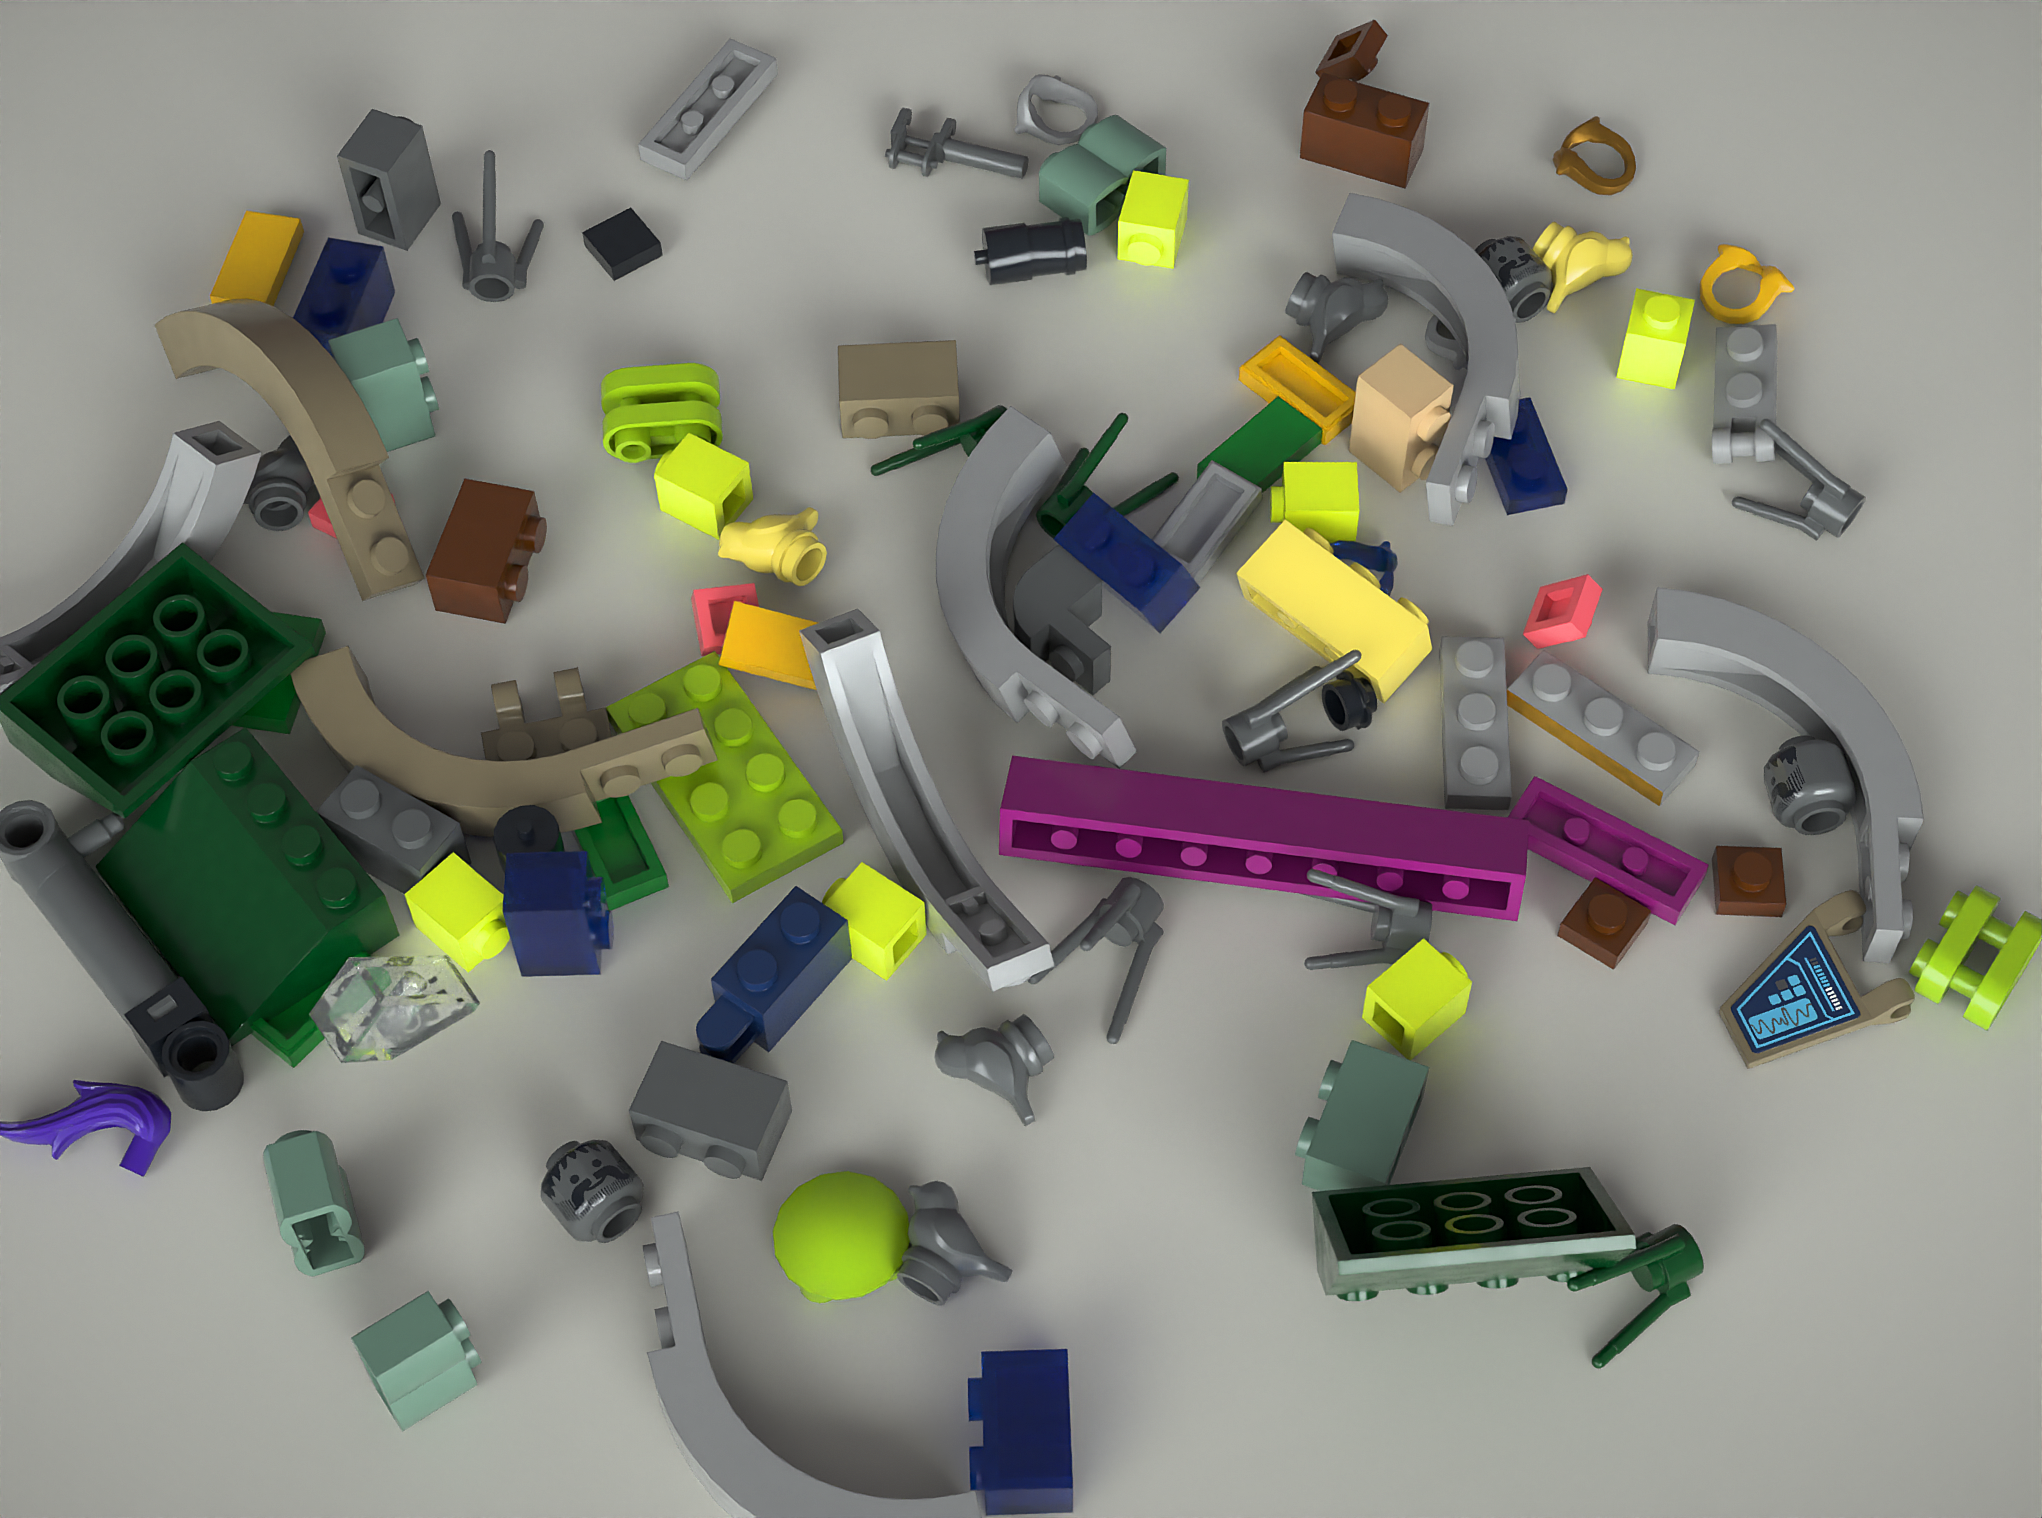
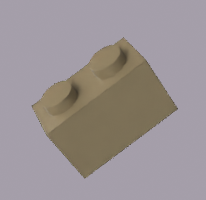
M956 340L838 345L839 406L842 438L876 439L884 436H925L931 432L960 423Z

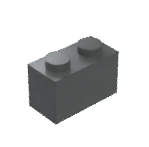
M371 109L338 153V162L358 234L408 251L441 205L423 126L414 123L406 117H396Z
M358 765L350 771L316 811L368 874L403 894L408 892L453 852L468 865L472 863L459 822Z
M661 1041L630 1106L629 1113L636 1140L640 1141L652 1153L666 1158H675L678 1154L702 1161L708 1169L723 1177L737 1179L741 1175H745L762 1181L791 1116L792 1106L788 1081Z

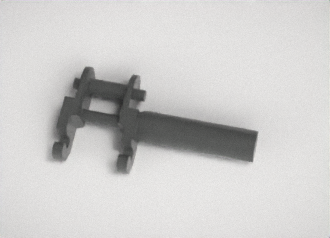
M904 107L900 110L890 132L891 149H887L885 157L889 158L890 168L895 169L899 162L922 167V175L926 177L930 175L933 168H937L938 162L943 163L945 160L1023 179L1026 175L1029 161L1027 156L951 139V136H954L956 132V120L952 118L945 120L940 133H934L931 141L907 136L906 125L909 126L911 123L912 111ZM907 144L927 149L925 155L905 151Z

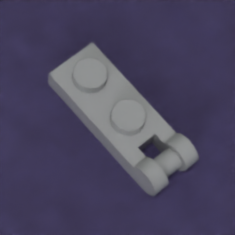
M1776 324L1716 327L1714 419L1712 429L1713 463H1732L1733 457L1756 456V462L1775 461L1776 442L1761 429L1760 422L1763 419H1769L1776 425Z

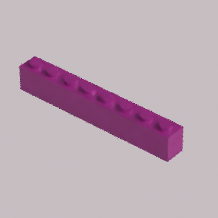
M1012 755L1000 807L999 855L1368 902L1308 880V871L1317 869L1397 896L1431 902L1432 911L1518 921L1527 871L1529 820Z

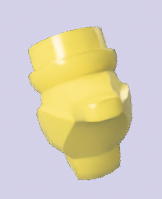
M1555 221L1552 222L1543 231L1533 247L1535 253L1552 272L1553 290L1547 304V310L1555 314L1567 295L1577 292L1603 277L1617 276L1624 273L1630 267L1633 256L1629 246V237L1608 239L1603 234L1594 231L1578 235L1574 228L1570 226L1564 228Z
M808 507L797 515L774 514L763 516L751 523H729L724 526L720 534L718 556L743 562L749 569L756 572L775 573L777 578L784 582H792L797 586H804L820 573L827 555L826 547L818 541L816 534L811 532L817 524L818 511Z

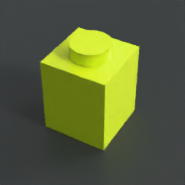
M1133 170L1118 221L1119 260L1136 262L1141 265L1174 268L1187 221L1189 179Z
M1636 288L1616 378L1675 389L1695 300Z
M691 433L685 436L674 451H667L660 458L656 466L654 479L660 510L718 540L724 526L735 522L753 500L749 462Z
M1284 462L1282 486H1271L1270 523H1282L1284 520H1287L1302 532L1306 528L1315 530L1332 547H1355L1360 512L1357 462Z
M454 852L404 894L415 927L468 973L483 959H490L500 953L507 945L511 934L516 931L507 897Z
M863 862L858 865L847 879H837L823 897L822 903L848 920L852 958L886 981L927 935L925 902Z
M1423 938L1367 986L1362 1018L1406 1059L1412 1060L1465 1014L1472 981L1468 978L1464 967L1455 957L1446 952L1439 953Z

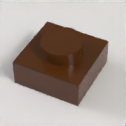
M1372 20L1335 36L1315 73L1319 78L1323 72L1344 79H1351L1355 82L1363 79L1376 67L1378 63L1376 56L1388 35L1376 20Z
M1716 846L1712 856L1716 915L1782 917L1786 907L1782 848Z
M1595 877L1561 922L1557 936L1614 970L1648 924L1651 910Z

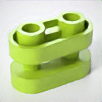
M679 363L626 367L607 374L601 382V406L606 414L602 421L604 449L610 455L624 462L637 463L648 459H660L667 451H674L688 433L718 447L722 442L723 433L722 417L717 409L720 404V386L717 373L712 368L703 364Z
M1976 885L1969 896L1959 890L1955 893L1939 922L1940 926L1948 929L1939 944L1929 938L1926 940L1916 956L1909 973L1919 978L1914 991L1937 1004L1942 1001L1949 988L1970 998L1971 1001L1963 1018L1988 1031L2042 941V919L2024 911L2015 927L1999 920L1993 914L2001 898ZM1979 939L2000 950L1985 976L1964 965Z

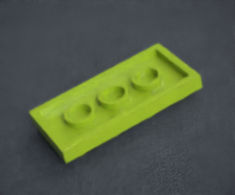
M713 651L607 706L606 711L609 723L619 735L696 708L699 709L712 739L718 760L702 765L697 771L681 777L670 776L651 784L730 901L734 903L840 846L844 841L841 827L728 668L718 665L720 657Z

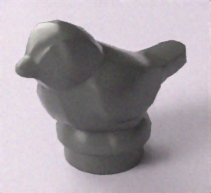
M1305 272L1301 276L1289 298L1285 313L1297 319L1296 323L1298 325L1310 326L1313 336L1310 352L1311 359L1319 364L1328 344L1340 338L1361 322L1374 320L1384 313L1388 306V295L1383 288V280L1377 279L1374 282L1362 284L1353 278L1344 277L1331 283L1324 275L1316 277Z
M291 435L282 441L277 450L268 452L260 457L253 481L243 503L249 504L256 522L261 527L272 531L288 530L301 522L307 504L306 494L314 482L307 464Z
M1023 1014L1013 1022L1006 1020L1000 1025L998 1030L981 1027L972 1029L963 1036L948 1035L944 1031L937 1033L938 1044L934 1058L937 1067L943 1074L953 1078L968 1079L984 1089L1005 1098L1013 1105L1024 1126L1035 1121L1027 1095L1029 1076L1033 1077L1041 1074L1043 1066L1054 1059V1054L1041 1031L1028 1016Z
M932 1181L922 1186L911 1185L908 1191L912 1195L915 1204V1212L909 1221L908 1237L912 1247L904 1252L902 1256L904 1264L897 1273V1278L906 1288L926 1301L936 1305H944L951 1293L954 1294L959 1291L961 1278L982 1275L1001 1282H1008L1013 1270L990 1259L984 1253L959 1212L958 1200L952 1187L940 1181Z

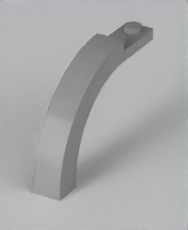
M1349 193L1332 232L1337 274L1362 278L1373 282L1381 279L1385 286L1393 288L1425 306L1450 330L1460 345L1467 361V374L1461 394L1426 480L1429 521L1453 526L1462 502L1469 504L1474 496L1477 484L1476 465L1479 457L1487 458L1489 456L1494 437L1511 440L1518 417L1520 400L1517 329L1511 305L1502 285L1490 267L1472 247L1452 231L1404 206L1374 197Z
M1010 406L989 428L971 452L957 476L947 499L939 526L936 547V583L940 605L949 630L979 683L999 708L1016 723L1029 711L1048 727L1057 722L1067 730L1066 734L1071 742L1087 757L1094 759L1100 754L1120 769L1137 752L1121 718L1032 653L1014 636L1008 625L1005 610V580L1012 548L1020 529L1043 494L1068 469L1051 433Z
M220 421L173 433L164 467L145 508L129 533L107 561L80 588L51 611L30 624L0 637V695L182 542L210 563L228 535L244 503L262 452Z
M1657 587L1647 623L1648 674L1692 679L1732 691L1777 715L1801 736L1807 735L1814 737L1816 740L1832 742L1838 745L1844 752L1856 788V803L1850 810L1855 827L1859 893L1867 909L1866 913L1861 916L1863 918L1861 927L1863 961L1890 963L1900 939H1909L1912 930L1913 906L1911 900L1902 899L1901 882H1905L1907 879L1909 852L1924 820L1918 782L1912 762L1899 733L1881 705L1863 683L1839 660L1811 639L1786 624L1754 609L1704 594Z
M859 609L799 630L820 701L856 794L903 889L925 902L926 926L947 954L958 951L992 992L1003 987L1020 985L1029 980L1032 975L1054 967L1049 943L986 874L968 848L947 811L922 758L904 712L880 630Z
M679 1211L651 1217L656 1243L643 1245V1253L650 1286L664 1284L668 1305L667 1307L654 1309L662 1349L647 1352L664 1416L679 1450L696 1478L717 1504L732 1518H982L976 1490L924 1499L874 1497L847 1491L819 1481L794 1468L768 1449L751 1433L734 1412L723 1394L710 1365Z

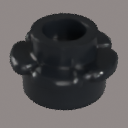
M1344 670L1336 676L1337 680L1325 684L1322 688V702L1325 712L1333 726L1340 731L1356 727L1358 730L1367 728L1372 722V713L1377 710L1375 691L1367 679L1363 677L1354 678L1350 671Z

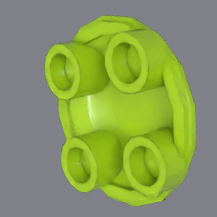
M850 1171L821 1174L798 1186L781 1205L773 1228L775 1257L788 1279L798 1285L803 1296L812 1302L826 1303L831 1300L863 1297L884 1286L889 1281L897 1279V1273L904 1264L902 1256L908 1250L910 1244L908 1237V1213L896 1193L872 1176Z

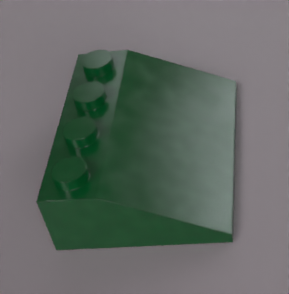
M182 542L0 695V723L9 742L50 777L126 819L315 652L313 644Z
M246 727L190 761L95 866L99 875L179 978L182 976L205 1004L214 1023L226 1031L232 1046L253 1033L251 1026H253L252 1023L260 1018L266 1022L270 1021L355 965L353 957L360 952H367L371 955L400 936L385 894Z
M1591 1167L1312 1192L1317 1272L1325 1295H1337L1339 1299L1346 1301H1365L1375 1298L1379 1291L1405 1288L1413 1294L1433 1295L1446 1291L1449 1288V1284L1476 1282L1479 1286L1485 1288H1507L1516 1285L1519 1282V1278L1546 1276L1548 1279L1557 1282H1568L1570 1278L1585 1273L1590 1269L1615 1266L1636 1249L1635 1233Z

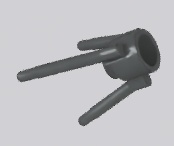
M488 150L484 154L483 243L478 245L476 251L472 253L462 213L454 212L452 220L463 267L462 287L469 290L477 299L486 302H500L509 299L514 294L515 288L523 289L526 287L527 269L539 242L544 223L540 219H536L533 222L517 262L510 248L506 244L496 241V156L492 150Z
M1763 419L1760 422V427L1775 440L1776 453L1813 483L1800 503V506L1807 510L1808 514L1804 517L1739 496L1733 498V507L1800 529L1816 541L1825 530L1837 538L1840 537L1859 513L1866 497L1830 473L1771 420Z
M1354 649L1323 668L1314 666L1255 706L1223 720L1222 728L1226 741L1237 761L1242 766L1258 761L1261 770L1265 773L1284 763L1351 751L1354 748V742L1351 739L1328 741L1280 750L1279 743L1288 738V733L1279 712L1357 663L1361 659V652Z
M1317 869L1308 871L1307 878L1311 882L1368 901L1362 902L1302 894L1373 913L1371 940L1382 941L1383 948L1308 957L1304 962L1307 969H1333L1380 963L1393 965L1423 938L1427 942L1429 941L1432 924L1431 902L1397 896Z
M1122 878L1107 899H1101L1093 912L1051 951L1054 967L1032 975L1027 981L1030 984H1037L1079 945L1083 951H1090L1103 937L1123 947L1129 946L1132 942H1137L1138 947L1106 1037L1110 1044L1118 1043L1129 1017L1152 949L1164 933L1163 929L1155 923L1164 909V903L1160 895L1147 883L1137 878Z

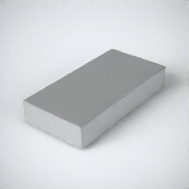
M1212 460L1144 548V561L1190 588L1195 589L1262 501V488Z

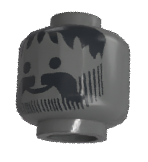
M1506 236L1497 240L1489 239L1474 250L1490 267L1502 285L1511 305L1513 317L1516 318V323L1528 321L1543 310L1550 298L1552 272L1522 238Z
M1807 735L1793 737L1785 741L1779 747V751L1773 754L1764 766V783L1774 816L1782 825L1795 828L1801 834L1818 835L1836 829L1846 820V815L1856 803V788L1846 756L1838 745L1832 742L1816 740L1814 737Z
M590 1140L581 1144L578 1141H570L559 1147L549 1157L546 1163L548 1171L541 1183L540 1197L575 1240L587 1242L597 1240L599 1243H608L622 1236L638 1220L642 1210L639 1203L643 1197L644 1184L611 1143L606 1140Z

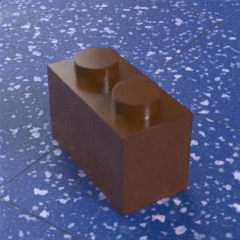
M1322 72L1304 109L1300 158L1406 189L1423 152L1430 103Z
M464 478L425 575L435 611L506 624L514 601L521 602L526 593L528 584L527 567L533 553L541 552L546 539L547 522L544 517H540L534 491Z

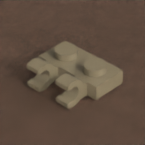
M578 667L553 672L562 716L531 723H525L516 680L492 684L491 689L499 729L481 732L485 759L489 761H519L548 757L610 738L612 735L606 707L587 711Z

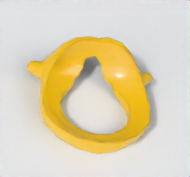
M1720 244L1718 246L1720 256L1708 267L1699 283L1700 300L1706 311L1715 319L1728 324H1746L1758 320L1769 309L1780 292L1791 293L1794 291L1792 283L1777 267L1761 266L1751 252L1742 247L1728 244ZM1741 268L1761 275L1760 292L1756 300L1749 306L1730 309L1722 306L1715 300L1712 287L1722 273Z

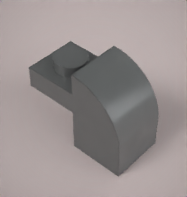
M1057 545L1022 575L1015 588L1013 597L1014 636L1044 662L1049 659L1055 670L1070 681H1076L1092 696L1109 683L1111 646L1089 628L1092 623L1102 616V580L1060 545Z

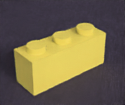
M1284 520L1236 573L1244 598L1329 663L1354 649L1359 650L1362 654L1361 659L1345 670L1350 671L1354 678L1363 677L1367 679L1375 691L1376 698L1385 703L1432 651L1427 625L1429 623L1428 618L1421 609L1408 599L1401 597L1396 602L1381 591L1380 582L1362 565L1353 562L1349 567L1335 557L1332 546L1315 530L1306 528L1302 532L1287 520Z

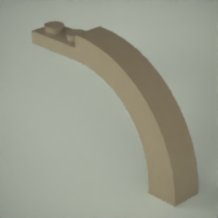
M247 298L231 299L168 315L154 324L176 379L221 368L245 381L273 409L291 435L307 464L362 601L413 586L425 579L379 466L389 456L377 428L345 373L330 353L308 330L280 309L264 302Z
M349 646L307 659L291 673L296 693L307 715L329 749L348 773L358 765L459 822L462 833L467 835L494 837V828L499 818L509 810L525 805H535L548 810L555 816L561 833L599 824L602 821L596 801L608 797L627 796L635 792L640 786L670 776H686L697 771L702 765L718 760L712 739L698 708L548 757L519 761H489L456 756L432 748L410 737L378 710L370 690L368 678Z

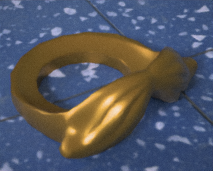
M1598 116L1573 129L1566 136L1561 149L1554 153V158L1552 159L1556 167V174H1564L1585 189L1598 195H1613L1623 191L1632 182L1636 171L1635 156L1630 144L1622 136L1600 124ZM1587 141L1607 144L1621 155L1625 166L1624 173L1621 177L1615 179L1603 178L1593 172L1584 160L1578 156L1577 152L1570 149Z

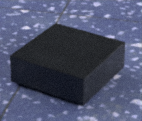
M631 207L582 232L585 247L614 281L663 256L661 242Z

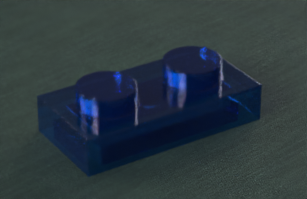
M1531 398L1520 399L1518 417L1511 440L1494 437L1490 454L1485 458L1507 515L1565 504L1568 490Z

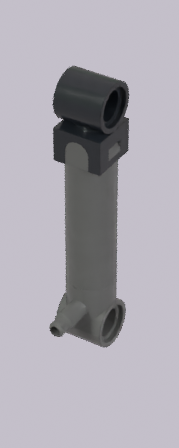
M25 800L17 801L3 808L0 811V858L11 878L22 886L133 1030L141 1047L164 1077L170 1074L182 1100L190 1107L202 1111L218 1110L230 1104L240 1094L244 1085L245 1072L226 1031L214 1023L207 1007L182 976L178 978L84 859V857L111 841L115 834L124 829L125 824L120 816L112 812L103 819H96L70 837H67L59 827L52 811L43 803ZM215 1060L210 1067L202 1071L193 1072L199 1064Z

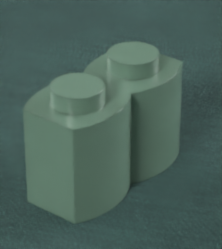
M1109 116L1099 123L1089 125L1080 136L1078 144L1068 146L1062 151L1055 152L1047 157L1039 171V202L1062 218L1068 217L1069 220L1081 219L1084 233L1088 236L1094 235L1108 227L1121 214L1133 170L1165 175L1166 147L1120 116Z
M298 1130L281 1136L275 1143L267 1145L263 1152V1162L280 1235L291 1246L297 1269L305 1275L314 1277L361 1262L365 1254L362 1235L347 1175L344 1169L338 1165L331 1139L319 1131Z
M426 1291L351 1337L352 1343L364 1363L368 1376L402 1432L477 1386V1381L471 1369L481 1364L482 1361L468 1338L471 1334L464 1320L449 1298L437 1305L430 1292Z

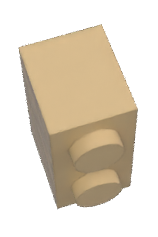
M1400 343L1358 375L1349 452L1400 493L1417 479L1426 480L1451 419L1449 412L1454 385Z

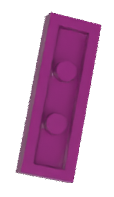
M1537 776L1533 777L1507 817L1529 820L1528 850L1590 882L1596 877L1650 909L1652 914L1675 926L1703 882L1709 864Z

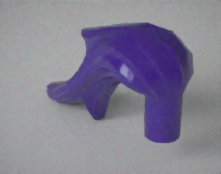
M73 1080V1086L80 1097L67 1107L32 1120L17 1122L0 1121V1136L24 1144L51 1145L52 1157L55 1160L59 1159L72 1143L89 1133L112 1127L126 1128L135 1135L119 1166L144 1177L160 1145L170 1133L171 1111L157 1094L140 1087L117 1083Z

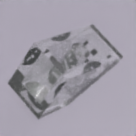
M448 955L349 957L309 1014L325 1037L328 1047L336 1054L341 1063L393 1060L473 1013L479 1006L480 1001Z

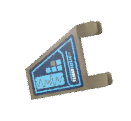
M1848 890L1814 908L1720 1007L1719 1014L1747 1069L1871 1025L1891 1024L1906 1019L1911 1013L1910 1004L1915 1000V994L1909 983L1903 978L1890 980L1861 997L1829 939V936L1851 934L1862 927L1863 918L1861 916L1866 913L1867 909L1857 891Z

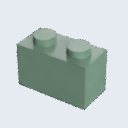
M398 318L328 340L333 359L345 373L361 398L387 452L435 437L430 413L439 410V405L428 376L420 378V375L429 372L428 363L419 339L415 338L407 341Z
M1351 1040L1343 1062L1331 1060L1326 1069L1318 1094L1319 1099L1327 1101L1320 1120L1308 1117L1301 1132L1295 1156L1305 1159L1302 1185L1318 1191L1390 1185L1424 1096L1429 1067Z

